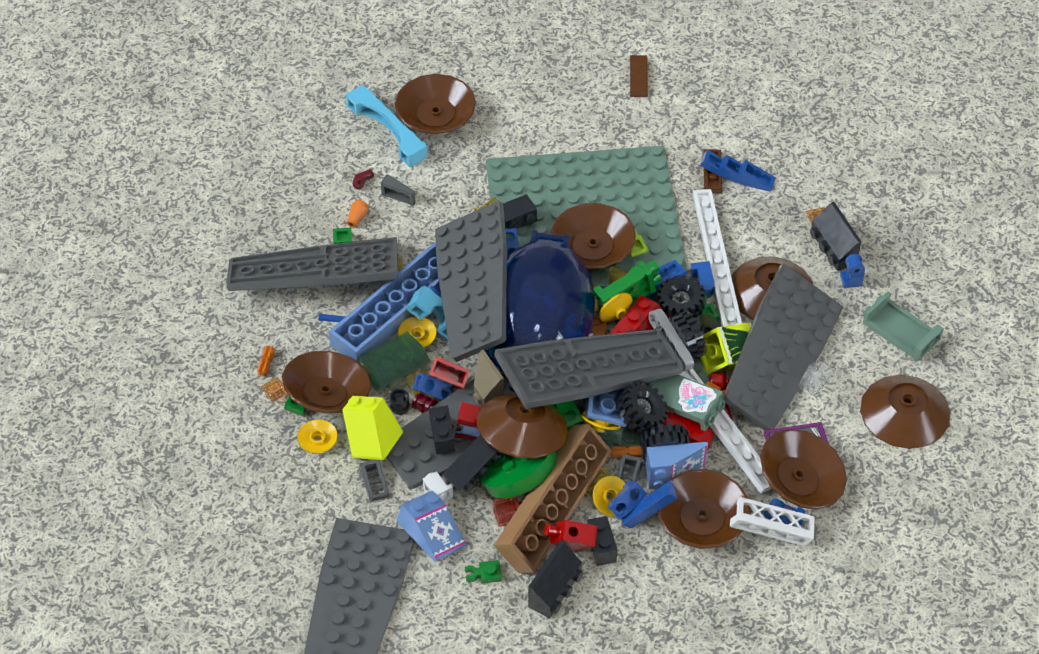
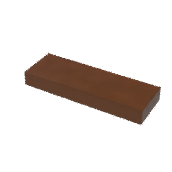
M630 55V97H648L647 55Z
M703 149V155L709 150L722 158L721 150ZM703 168L704 190L711 189L714 194H722V177Z

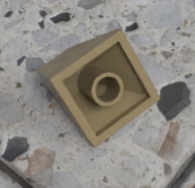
M481 350L479 353L473 394L475 402L482 406L494 397L505 395L504 378L484 350Z

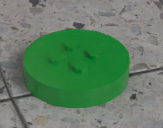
M555 451L551 455L539 458H517L503 453L502 458L497 463L493 462L488 467V473L478 479L491 496L511 498L522 495L537 487L549 476L556 464L557 452Z

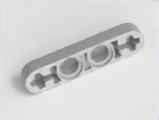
M662 309L650 311L649 321L654 330L657 329L662 332L684 365L682 372L693 369V358Z

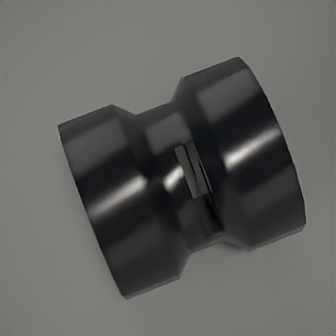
M394 389L389 397L390 409L394 414L403 415L410 409L409 394L404 389Z

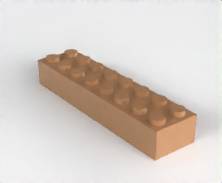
M590 424L572 426L564 445L556 451L557 461L552 472L541 484L529 491L494 544V547L518 573L535 572L552 546L550 544L551 537L544 535L545 525L570 518L612 452Z

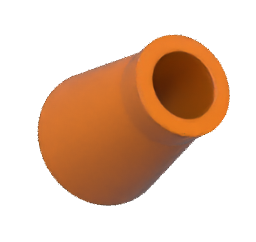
M355 200L351 205L346 224L356 228L358 223L368 213V204L362 200Z

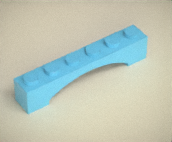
M361 85L346 94V104L356 115L362 114L371 117L385 125L394 134L400 144L398 146L399 158L409 167L427 158V145L425 142L420 141L412 130L410 131L395 116L392 110H388L384 103L378 100L370 89L368 90L364 85Z

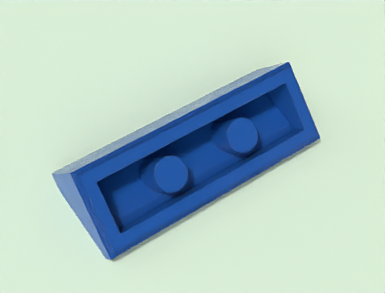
M670 480L643 498L623 518V525L633 528L676 500L678 497L673 482Z

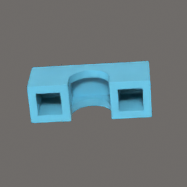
M423 286L414 293L406 310L420 320L430 313L435 314L440 323L437 332L448 339L442 298L430 288Z

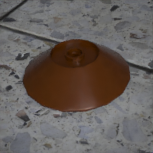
M429 74L419 76L407 82L399 90L394 105L397 116L407 127L420 133L441 134L452 132L464 126L474 114L476 100L473 91L465 82L451 75Z
M582 203L566 209L556 218L550 231L551 245L558 256L573 266L588 270L605 269L620 263L631 253L636 242L635 227L628 216L617 208L602 203Z
M775 256L757 257L744 262L733 272L731 277L739 312L754 320L758 307L779 266L783 263L813 284V281L802 267L791 260Z
M311 351L298 355L286 364L282 374L283 387L290 398L306 409L321 413H343V408L352 396L368 397L372 388L369 373L359 362L347 355L333 351Z
M902 374L883 377L871 384L862 396L860 413L865 426L876 438L891 446L907 449L925 447L940 439L949 427L950 408L945 396L933 384L919 377Z
M507 394L492 398L482 405L476 417L478 431L486 443L501 453L517 458H539L551 455L564 445L568 436L566 420L558 409L552 405L525 409L517 394Z
M787 429L774 433L764 443L760 456L762 472L770 487L785 501L801 508L819 510L834 505L844 494L847 483L845 466L836 450L823 438L805 430Z
M708 469L688 470L671 478L678 498L659 510L658 518L666 532L684 545L699 549L719 548L735 541L744 531L730 527V519L737 514L738 498L748 499L739 483L724 473ZM744 505L743 513L750 515V507Z

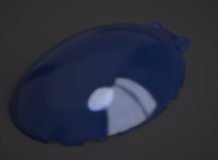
M533 230L530 242L516 249L507 257L506 340L499 345L485 350L490 360L503 373V369L494 356L496 349L550 340L588 337L590 335L595 310L594 285L585 263L569 247L570 234L562 236L538 233V230Z

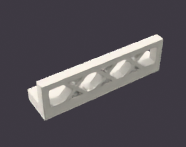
M740 497L737 500V514L730 519V527L805 546L814 539L815 517ZM744 505L749 506L754 513L752 515L743 513ZM760 511H768L773 518L771 520L765 519ZM779 516H787L791 524H784ZM797 521H808V530L802 529Z

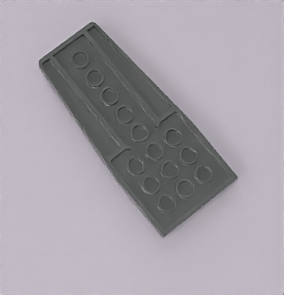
M496 201L435 229L439 285L450 354L456 362L480 353L481 350L485 351L499 345L506 340L507 244L504 209L500 201Z
M397 237L327 244L229 259L226 281L227 290L242 291L321 285L334 287L337 284L353 285L358 282L391 281L398 278Z
M786 264L780 265L752 322L724 393L725 403L763 430L775 429L824 349L843 306Z
M657 329L550 340L496 349L494 355L525 409L588 398L627 388L636 381L647 383L679 375L684 367L662 332Z
M500 364L495 366L504 378L505 395L517 394ZM475 378L468 382L464 389H458L432 407L448 405L454 435L461 402L482 407L473 398ZM428 410L401 428L403 434L387 455V459L410 489H414L423 485V478L429 473L437 471L442 476L474 440L454 437L456 451L436 455Z
M336 518L320 571L304 654L378 653L402 589L415 541L404 529Z

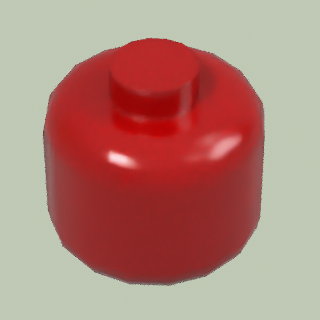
M712 373L709 377L710 382L721 387L720 390H726L730 380L725 373Z

